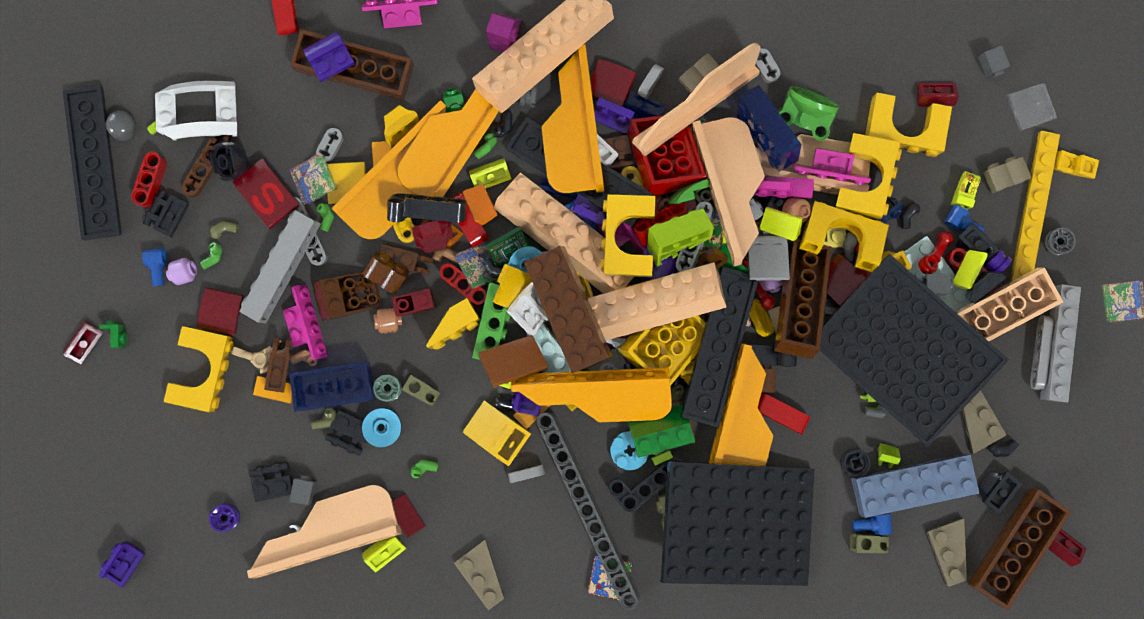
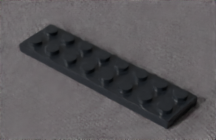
M98 85L64 90L63 99L81 240L86 241L122 235L110 137L105 125L107 113L103 87Z
M526 117L507 145L506 150L547 175L542 126ZM601 163L604 192H596V189L575 192L602 210L604 200H607L608 195L654 196L651 192ZM630 218L623 221V223L633 228L639 218Z
M721 267L719 272L726 308L708 312L680 415L682 418L718 428L758 280H750L749 274L727 267Z

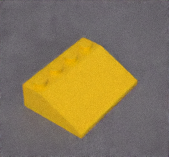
M697 315L635 332L628 337L618 351L638 369L670 368L671 386L698 353L705 322Z

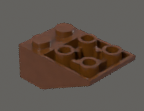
M363 272L318 280L313 284L322 322L383 307L377 283L367 279L362 274Z

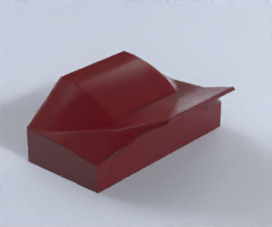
M437 220L411 228L416 247H420L425 253L445 249L449 240L454 238L451 223L448 221Z

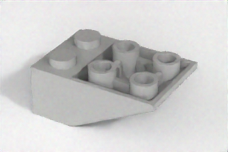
M757 227L759 234L746 254L750 280H789L787 239L762 231L760 227Z

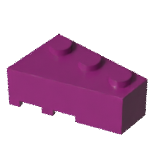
M492 13L486 29L489 47L500 52L507 50L519 40L518 34L523 20L503 13Z

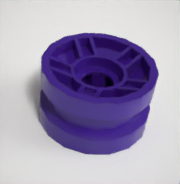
M999 249L1000 251L987 261L986 265L983 264V267L987 271H998L1001 273L1009 266L1012 259L1009 256H1005L1004 251Z
M229 503L218 505L213 508L209 515L211 527L218 532L232 530L240 521L239 510ZM223 514H226L228 517L227 521L223 522L224 519L223 516H221Z

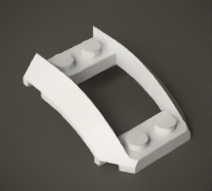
M185 82L170 85L155 93L156 131L160 134H165L172 138V140L197 136H237L235 82ZM215 91L216 122H193L176 125L175 94Z

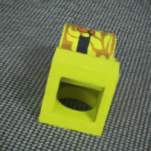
M965 171L959 180L951 205H958L966 210L973 208L974 198L981 177Z

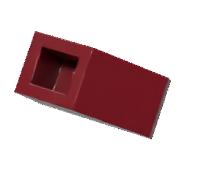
M430 288L392 298L396 317L436 309L433 293Z

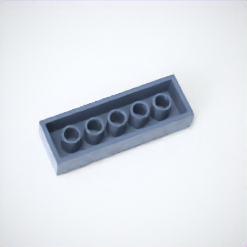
M959 454L865 474L859 477H851L859 516L864 518L979 494L971 455Z

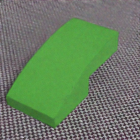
M701 180L681 188L668 200L669 205L695 199L693 191L710 187L709 180Z

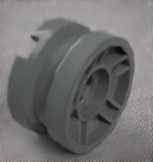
M538 83L520 98V106L530 105L532 108L536 107L533 104H536Z
M1064 227L1057 228L1048 232L1044 237L1043 243L1050 254L1055 256L1063 255L1074 249L1076 237L1070 229ZM1057 239H1059L1060 242H1062V244L1059 245L1057 243Z

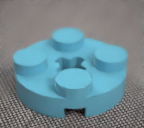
M630 431L622 432L611 444V457L620 468L625 470L638 469L647 461L648 455L638 458L636 450L632 452V456L624 453L628 445H631V448L635 447Z

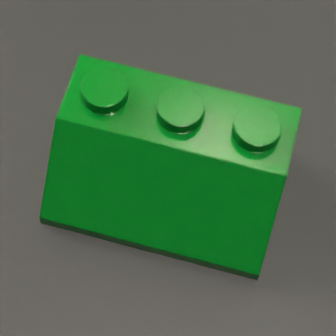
M683 405L672 407L665 417L658 420L627 421L638 458L695 442L689 419L680 417Z

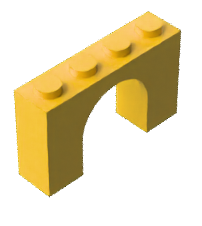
M876 93L872 97L866 136L900 142L898 149L904 148L910 153L925 152L927 156L936 157L944 152L952 107L933 103L927 108L922 133L916 137H907L900 134L892 122L896 96Z
M853 133L849 153L854 154L856 159L874 163L881 172L882 182L876 189L869 192L840 188L836 208L876 220H881L883 215H887L889 204H886L887 197H891L893 186L890 185L891 178L895 179L898 169L894 165L896 160H900L902 149H898L900 142Z
M608 195L607 200H604L603 212H607V219H603L602 231H606V239H602V251H605V259H601V270H604V274L609 276L652 277L653 256L624 253L615 243V232L623 221L630 218L655 219V196Z
M814 201L811 206L809 219L806 221L799 249L818 255L824 246L827 230L836 227L844 228L855 234L859 243L855 267L869 272L877 268L881 262L889 225L878 220L866 218L860 214H853L844 209L829 206L823 202Z
M182 326L178 345L197 349L206 354L210 360L211 372L208 379L198 387L168 383L164 402L206 412H215L220 403V398H218L219 391L224 386V371H227L229 366L227 358L229 352L233 349V337Z

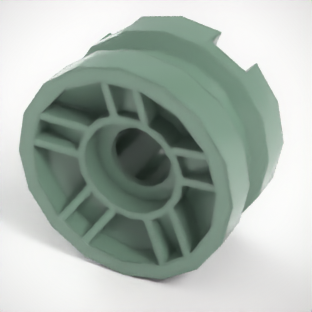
M382 375L374 382V394L381 401H394L402 392V383L393 375ZM389 384L391 390L386 392L384 386Z

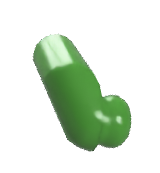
M493 133L487 134L484 137L486 143L474 151L478 159L489 153L497 143V138L494 137Z
M320 203L317 206V212L320 213L323 220L319 229L328 232L334 220V214L329 205Z
M215 242L209 245V257L200 261L204 270L215 265L221 259L222 247Z
M420 460L412 466L411 476L419 478L427 470L437 472L439 463Z

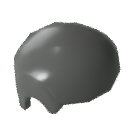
M122 110L110 113L105 123L110 137L122 142L131 139L136 128L133 116L127 111Z

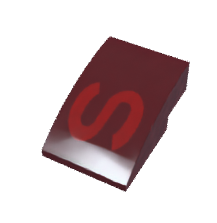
M264 159L259 160L244 172L242 176L232 182L269 229L300 206Z

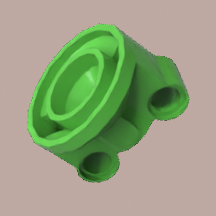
M790 86L783 106L777 111L776 119L778 124L783 127L793 123L804 129L811 130L813 137L816 140L822 141L829 136V127L840 106L833 100L816 92ZM787 112L791 117L785 121L780 118V115ZM819 126L826 128V132L823 134H818L815 130Z

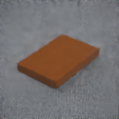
M533 335L481 351L478 354L493 387L548 369V365Z

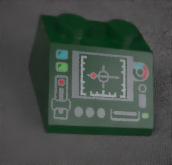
M520 226L486 245L497 267L501 268L505 264L508 265L509 259L515 251L522 247L530 246Z

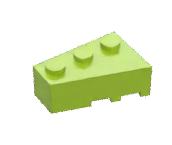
M703 208L692 210L686 215L673 217L667 222L657 223L650 227L647 250L653 256L656 267L662 265L661 261L672 255L675 258L679 256L677 252L686 247L691 249L710 239L714 226Z

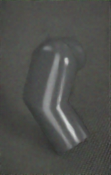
M852 232L846 234V239L843 243L845 259L849 262L855 259L854 249L858 243L856 235Z
M880 404L876 408L865 407L864 416L883 418L889 413Z

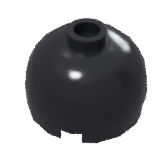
M233 142L215 144L213 148L215 147L214 152L210 154L214 173H219L222 177L220 179L223 181L234 180L242 176L247 170L248 157L243 148Z

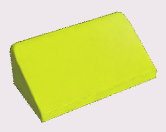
M504 158L469 171L474 187L483 184L485 188H489L512 179Z
M766 207L760 230L795 241L801 234L802 218Z
M969 250L953 280V285L963 290L971 289L988 256L987 253Z
M393 536L375 542L362 553L364 562L376 573L403 552L406 547L398 536Z

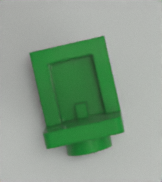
M451 88L446 90V93H443L447 113L462 110L465 104L461 89Z
M106 321V325H99V329L110 330V348H125V344L128 341L125 325L118 324V321Z

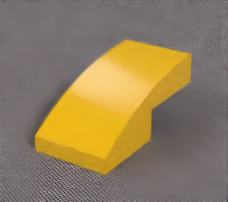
M1061 150L1057 151L1054 170L1095 179L1099 160Z

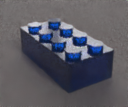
M760 85L740 95L737 117L748 126L752 138H755L758 142L757 145L762 153L765 152L768 156L769 164L780 172L798 162L802 144Z
M367 361L289 373L294 412L376 400L373 390L371 365Z

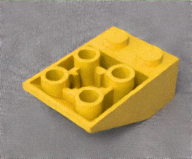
M466 298L449 308L428 341L427 348L438 350L446 345L445 342L451 339L454 341L463 335L461 332L464 330L471 331L479 326L478 322L481 319L469 299Z
M485 400L463 431L465 435L507 466H510L531 435L530 431Z

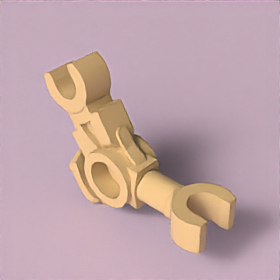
M269 346L257 353H251L234 347L231 354L250 360L255 367L260 368V373L263 374L267 372L270 352H272L273 347ZM285 348L283 350L278 349L277 353H284Z

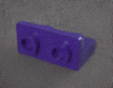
M599 98L594 112L595 122L627 134L630 121L633 119L635 112Z
M577 195L570 211L602 227L603 219H607V212H603L598 206L581 195Z

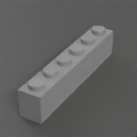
M295 210L289 216L287 226L280 232L276 246L270 250L267 262L260 269V275L252 283L249 295L241 303L239 312L258 323H267L321 223L302 212Z
M1057 285L1055 287L1063 303L1050 309L1049 316L1053 317L1054 325L1047 383L1045 389L1041 390L1040 400L1068 402L1081 287Z

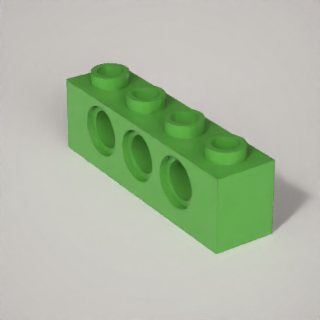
M489 283L472 356L474 359L480 360L479 352L500 346L501 340L505 341L507 329H504L505 322H509L511 317L506 312L508 308L497 309L494 302H492L500 286L499 283ZM491 318H497L500 321V326L497 328L492 327L490 324ZM491 336L495 339L496 343L494 346L487 345V337Z

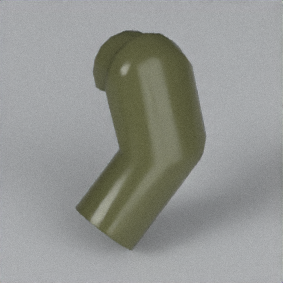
M221 221L211 227V237L219 239L224 231L237 233L239 224Z

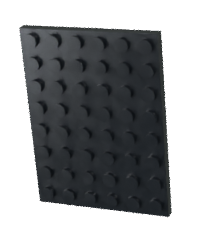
M888 254L883 259L880 265L872 271L822 327L820 352L927 447L1009 360L891 254Z
M668 461L660 582L672 584L808 586L815 469Z

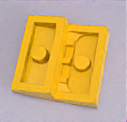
M365 162L327 164L337 188L328 193V204H336L366 175Z
M505 264L497 280L500 286L492 302L509 308L517 296L532 282L529 273Z

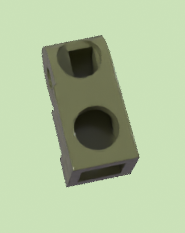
M412 374L402 388L406 393L431 406H434L441 392Z
M851 533L850 551L855 553H889V536Z

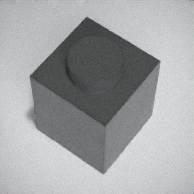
M1002 46L988 50L978 57L986 78L990 76L994 78L1000 77L1010 67Z
M926 274L922 276V283L936 295L951 294L953 290L951 274Z
M300 475V477L294 478L289 502L304 505L313 504L317 481L312 480V476Z

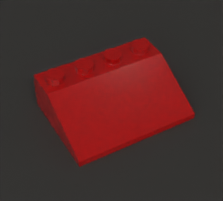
M664 115L631 119L627 130L644 188L654 196L670 193L707 178L690 125L646 156L632 143L636 136L651 127Z

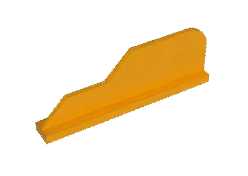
M582 45L558 72L562 103L542 125L548 182L553 189L561 193L595 189L596 192H604L586 46Z
M475 88L462 110L429 116L398 164L397 175L401 184L416 195L443 197L499 111L482 97Z
M441 100L332 207V210L359 236L365 239L379 238L396 223L387 220V200L393 194L416 195L399 181L397 175L398 164L429 116L446 113V105Z
M741 343L709 463L766 466L773 434L757 408L766 373L750 345Z
M670 368L577 371L575 373H534L511 381L512 392H520L539 406L574 404L598 422L658 420L665 417L670 412L672 406Z

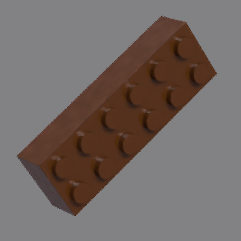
M300 30L290 64L295 72L318 78L303 49L327 36ZM343 41L355 65L327 79L328 81L404 101L414 68L412 59Z
M796 239L788 247L790 279L783 280L774 351L813 360L820 351L832 246L824 245L817 255L799 249L801 239Z
M558 246L524 262L571 373L612 357L566 247Z
M1029 488L967 585L998 606L1009 610L1072 511L1039 489Z

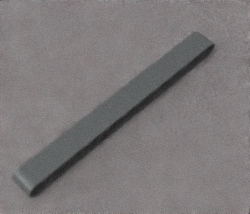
M544 412L537 418L539 430L620 604L625 609H634L640 598L639 592L556 415L552 412ZM544 416L550 417V426H546L543 423ZM553 433L559 436L558 443L552 442L551 435ZM560 451L567 453L568 459L566 461L559 458ZM568 469H573L576 472L575 478L568 476ZM576 487L584 489V496L576 494ZM584 505H590L593 512L591 514L586 513ZM592 523H599L601 531L593 530ZM600 541H607L610 546L609 549H603ZM611 558L617 560L618 566H610L608 560ZM617 577H624L626 584L620 585L617 582ZM632 595L635 598V602H627L625 596Z

